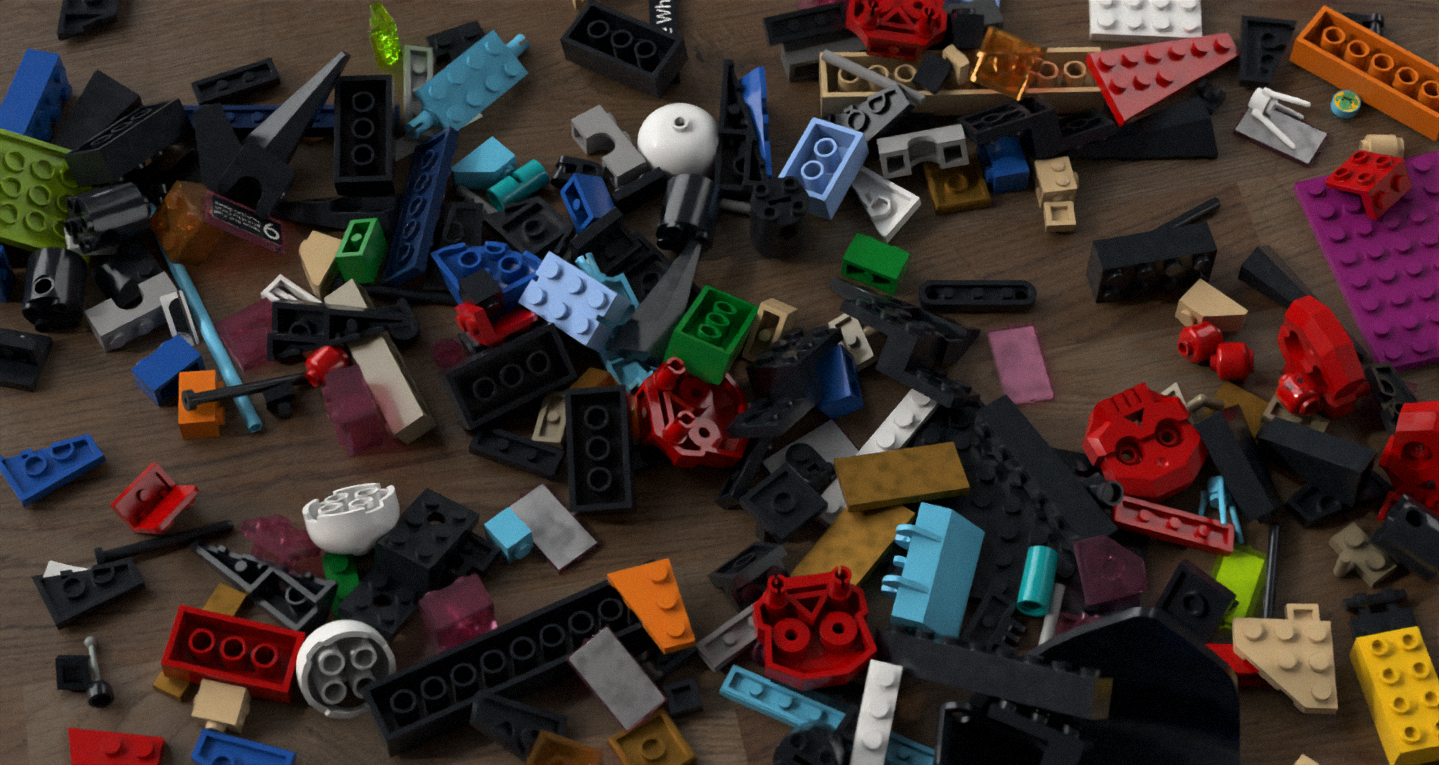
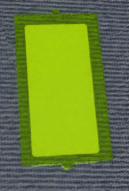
M1234 542L1233 552L1230 556L1217 555L1210 576L1237 595L1235 600L1240 602L1235 612L1223 621L1219 628L1226 627L1232 630L1234 617L1252 618L1265 581L1267 554L1252 549L1248 544L1243 546Z

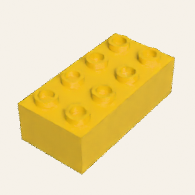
M1418 626L1357 637L1349 657L1389 764L1418 765L1438 761L1439 680Z

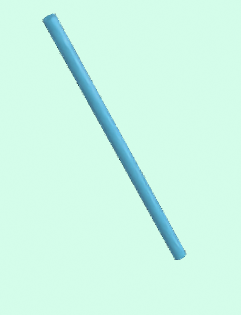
M149 202L151 207L149 228L179 289L183 291L188 308L227 387L242 384L156 206ZM249 396L233 398L248 431L254 433L260 430L263 424Z

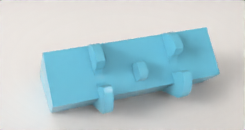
M921 502L915 525L900 524L896 528L895 533L897 534L894 541L900 547L907 549L908 554L907 557L894 556L893 564L904 568L902 576H884L882 580L884 585H882L881 593L887 598L895 600L890 623L908 625V631L915 633L916 629L931 630L935 632V637L941 639L942 635L959 637L985 532L952 509Z

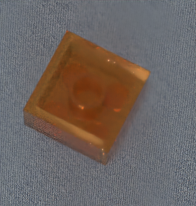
M179 180L176 181L153 213L149 223L170 262L191 266H200L229 226L228 223L212 216V196L205 184Z

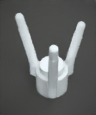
M1258 87L1248 104V107L1253 109L1251 115L1260 119L1291 149H1296V145L1264 114L1271 115L1274 109H1277L1299 120H1303L1304 116L1279 104L1277 99L1305 107H1310L1311 103L1272 91L1267 87L1264 89Z

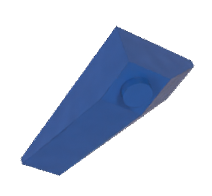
M759 66L738 81H740L744 102L747 104L756 133L757 144L765 163L767 177L771 179L772 166L766 103L765 66Z

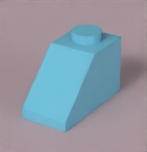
M492 136L451 167L452 186L455 189L459 185H463L467 189H489L517 170L516 155Z

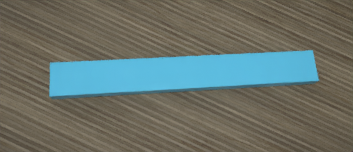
M734 664L720 689V696L792 727H797L808 721H821L831 724L836 729L846 715L843 712L770 682L771 680ZM890 731L884 765H933L934 749ZM846 742L847 750L852 752L853 746Z

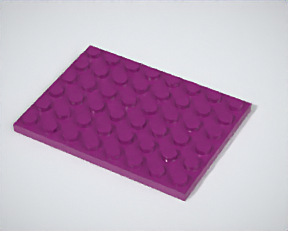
M1439 151L1404 158L1412 188L1377 220L1367 217L1360 194L1328 188L1325 180L1330 175L1295 182L1293 187L1294 193L1374 362H1390L1397 372L1439 362Z

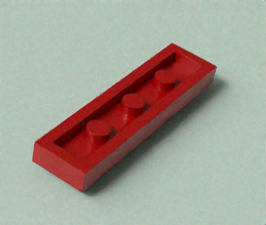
M1125 495L1119 504L1112 506L1111 520L1119 529L1229 557L1233 552L1234 524L1227 523L1223 526L1219 520Z

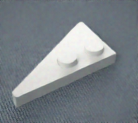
M864 166L860 168L851 184L881 238L887 244L921 205V200L918 196L887 179H883L882 176Z

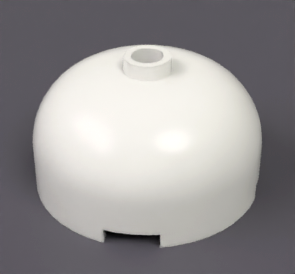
M673 103L653 111L643 122L637 139V148L646 160L647 172L660 167L666 174L667 183L673 176L680 174H696L710 178L715 173L716 150L719 142L718 124L707 111L692 104Z
M380 483L354 485L333 491V495L325 498L321 503H319V499L310 501L302 509L310 538L319 548L329 553L340 555L353 554L354 556L369 553L372 548H375L376 541L391 531L400 517V508L394 486L390 485L386 487L387 489H381Z
M337 620L319 627L307 637L299 650L295 673L298 686L309 705L324 713L326 717L349 719L367 712L364 704L354 708H342L333 705L342 701L346 696L347 690L343 682L347 681L354 694L359 698H363L361 688L396 673V661L385 639L373 627L356 620Z

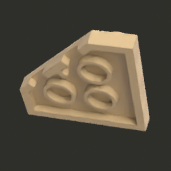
M1233 618L1232 635L1235 654L1242 660L1247 659L1259 670L1258 674L1277 691L1281 689L1294 701L1293 705L1302 713L1336 714L1338 702L1330 621Z

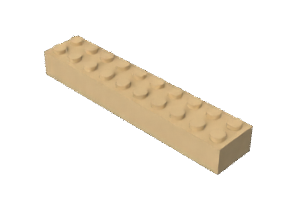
M1101 47L958 50L964 53L970 62L968 79L958 86L950 78L936 95L914 84L912 79L929 52L942 58L943 50H925L919 55L917 62L905 61L904 58H901V60L893 59V57L884 58L882 55H879V57L866 55V52H833L926 95L923 105L914 103L916 107L910 112L934 113V116L969 115L1034 93L1056 108L1057 113H1077L1093 107L1102 112L1105 101L1085 62V58L1089 53L1099 52ZM820 53L819 90L821 118L830 114L834 116L844 111L843 108L866 101L868 96L884 89L821 60L823 53Z

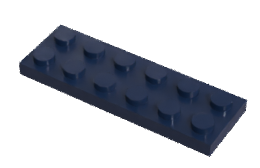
M451 126L415 147L379 286H402L416 276L422 275L427 269L429 249L434 242L433 234L440 218L439 210L446 194L445 186L452 170L450 167L452 158L457 150L456 142L459 132Z

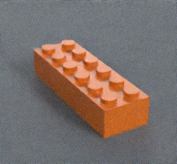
M1324 5L1295 39L1289 61L1341 90L1354 92L1361 101L1436 142L1439 138V67Z

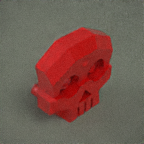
M849 0L845 28L859 36L867 47L866 55L877 57L882 55L884 58L893 57V59L898 60L904 58L905 61L917 62L919 55L928 47L943 42L947 27V12L942 10L944 0Z
M1311 295L1294 300L1284 314V325H1281L1277 338L1278 346L1286 362L1280 374L1283 376L1288 372L1303 371L1310 375L1322 390L1321 405L1314 413L1324 412L1332 419L1352 412L1357 398L1371 393L1369 382L1362 384L1366 381L1354 344L1328 306Z
M671 357L666 363L662 362L658 369L644 380L634 396L642 446H656L670 458L673 466L694 468L697 464L713 468L734 467L741 459L750 438L729 439L726 427L736 419V415L748 409L745 393L728 372L718 386L705 383L699 377L684 372L685 367L683 366L685 364L678 357Z
M1145 382L1098 402L1089 415L1087 431L1081 444L1092 465L1101 467L1105 480L1119 482L1124 489L1125 496L1155 504L1189 489L1209 455V451L1200 434L1189 423L1190 413L1179 396L1172 397L1159 394L1148 389ZM1162 436L1169 437L1171 442L1163 441ZM1122 454H1128L1132 460H1125Z
M1439 401L1404 403L1399 414L1395 435H1390L1378 466L1383 468L1390 478L1391 484L1394 487V493L1402 495L1405 492L1426 507L1438 512Z
M836 566L832 569V572L789 578L778 574L777 579H775V575L768 579L767 589L753 605L752 615L756 639L764 645L766 676L802 691L848 684L869 666L871 659L876 660L878 650L867 627L868 608L864 591L850 583L852 573L848 567L841 566L840 573H838L839 569ZM841 629L843 633L837 634L833 630ZM792 635L796 639L788 640L786 639V636Z

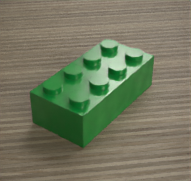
M705 285L673 331L663 362L666 363L671 357H678L685 364L683 366L685 367L684 372L699 377L705 383L719 386L746 344L759 307L709 285Z

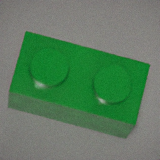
M378 218L350 220L335 256L345 283L351 279L360 284L374 282L388 247Z
M856 233L842 258L841 275L895 296L909 270L910 253L905 252L900 247L880 242L872 236Z

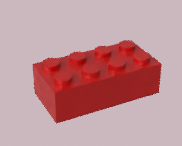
M180 604L161 660V667L165 677L200 685L202 679L240 686L247 688L252 697L290 705L297 684L295 673L297 656L302 644L306 640V634Z

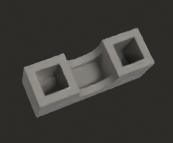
M600 104L571 119L572 138L587 156L598 150L611 152L602 157V167L604 169V177L615 191L620 186L633 182L643 173L647 172L646 160L643 158L642 153L633 146L628 133L622 132L619 129L613 115L610 112L606 113Z
M962 124L876 139L883 179L911 175V169L914 165L926 161L938 163L940 169L969 164Z
M165 271L138 284L143 301L134 309H121L110 298L84 311L90 329L106 353L114 348L122 347L126 342L140 335H145L167 322L160 297L177 292L178 290Z

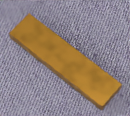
M219 583L203 607V610L238 617L247 603L248 597L247 594ZM162 670L152 686L155 691L182 703L194 683L165 677Z

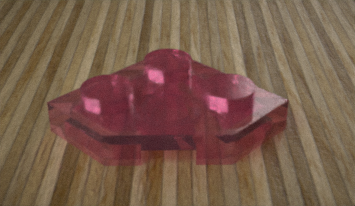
M267 297L214 324L218 335L244 372L267 361V333L272 331V304Z
M1100 535L1073 542L1086 604L1093 605L1150 590L1143 559L1105 535Z

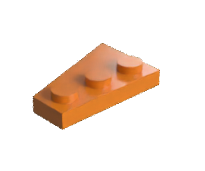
M669 558L607 574L609 583L618 590L625 604L630 610L634 611L642 622L644 629L664 654L695 647L694 634Z

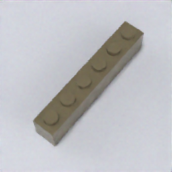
M354 279L349 280L324 298L327 304L376 309L367 290ZM388 331L343 342V345L349 348L352 353L349 355L352 364L356 369L361 370L363 374L361 382L367 391L373 394L375 400L372 403L378 413L385 417L387 423L384 426L393 439L399 438L408 445L437 425Z

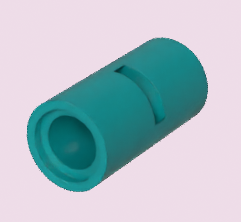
M532 159L487 189V197L496 210L502 211L504 210L503 205L513 202L519 203L549 183V176L544 167L537 160Z
M1032 546L1028 549L1016 605L1017 609L1026 615L1038 617L1048 613L1059 560V554L1054 549L1046 546Z

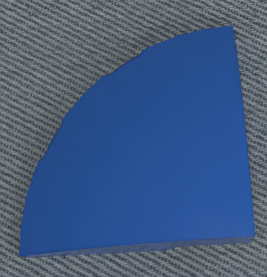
M486 241L484 246L468 247L463 242L429 253L436 269L458 305L463 303L458 281L485 268L501 288L505 304V310L494 317L488 318L489 321L510 312L520 304L518 301L531 279L538 280L539 276L535 273L542 263L540 258L527 250L522 254L510 250L506 243Z

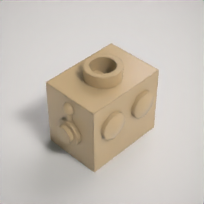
M1069 157L1034 161L1032 181L1040 210H1043L1044 202L1073 201L1074 205L1077 189L1079 188V178L1077 172L1072 171Z
M202 679L198 694L194 698L195 705L191 716L196 724L205 726V729L223 734L225 730L241 734L245 717L250 711L251 695L247 688Z

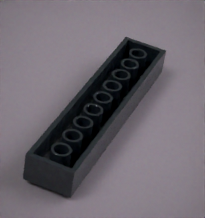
M652 559V560L647 561V562H645V563H643V564L655 562V560ZM606 579L361 688L364 705L391 758L469 723L474 694L479 690L518 701L580 673L568 658L606 627L626 651L632 650L653 639L644 629L642 622L634 611L630 610L625 604L618 590L613 588Z

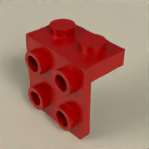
M1365 150L1353 153L1347 161L1325 180L1328 188L1360 194L1367 217L1375 220L1381 217L1412 188L1403 158Z
M466 302L454 307L458 315L455 317V320L461 332H466L469 340L486 346L490 345V347L504 343L507 340L506 336L514 332L522 333L529 330L533 326L532 323L538 320L535 312L522 308H515L489 321L482 307Z
M151 463L110 507L134 533L162 534L173 526L175 522L173 519L180 512L189 509L195 503L196 499L194 497L200 490L195 485H176L158 463Z

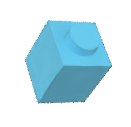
M507 507L484 524L486 540L501 548V556L508 564L516 559L524 558L534 547L532 531L510 507Z

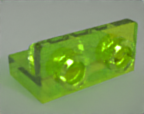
M377 1L369 5L372 16L369 18V23L372 30L368 32L375 64L380 69L395 63L403 56L395 22L382 4Z

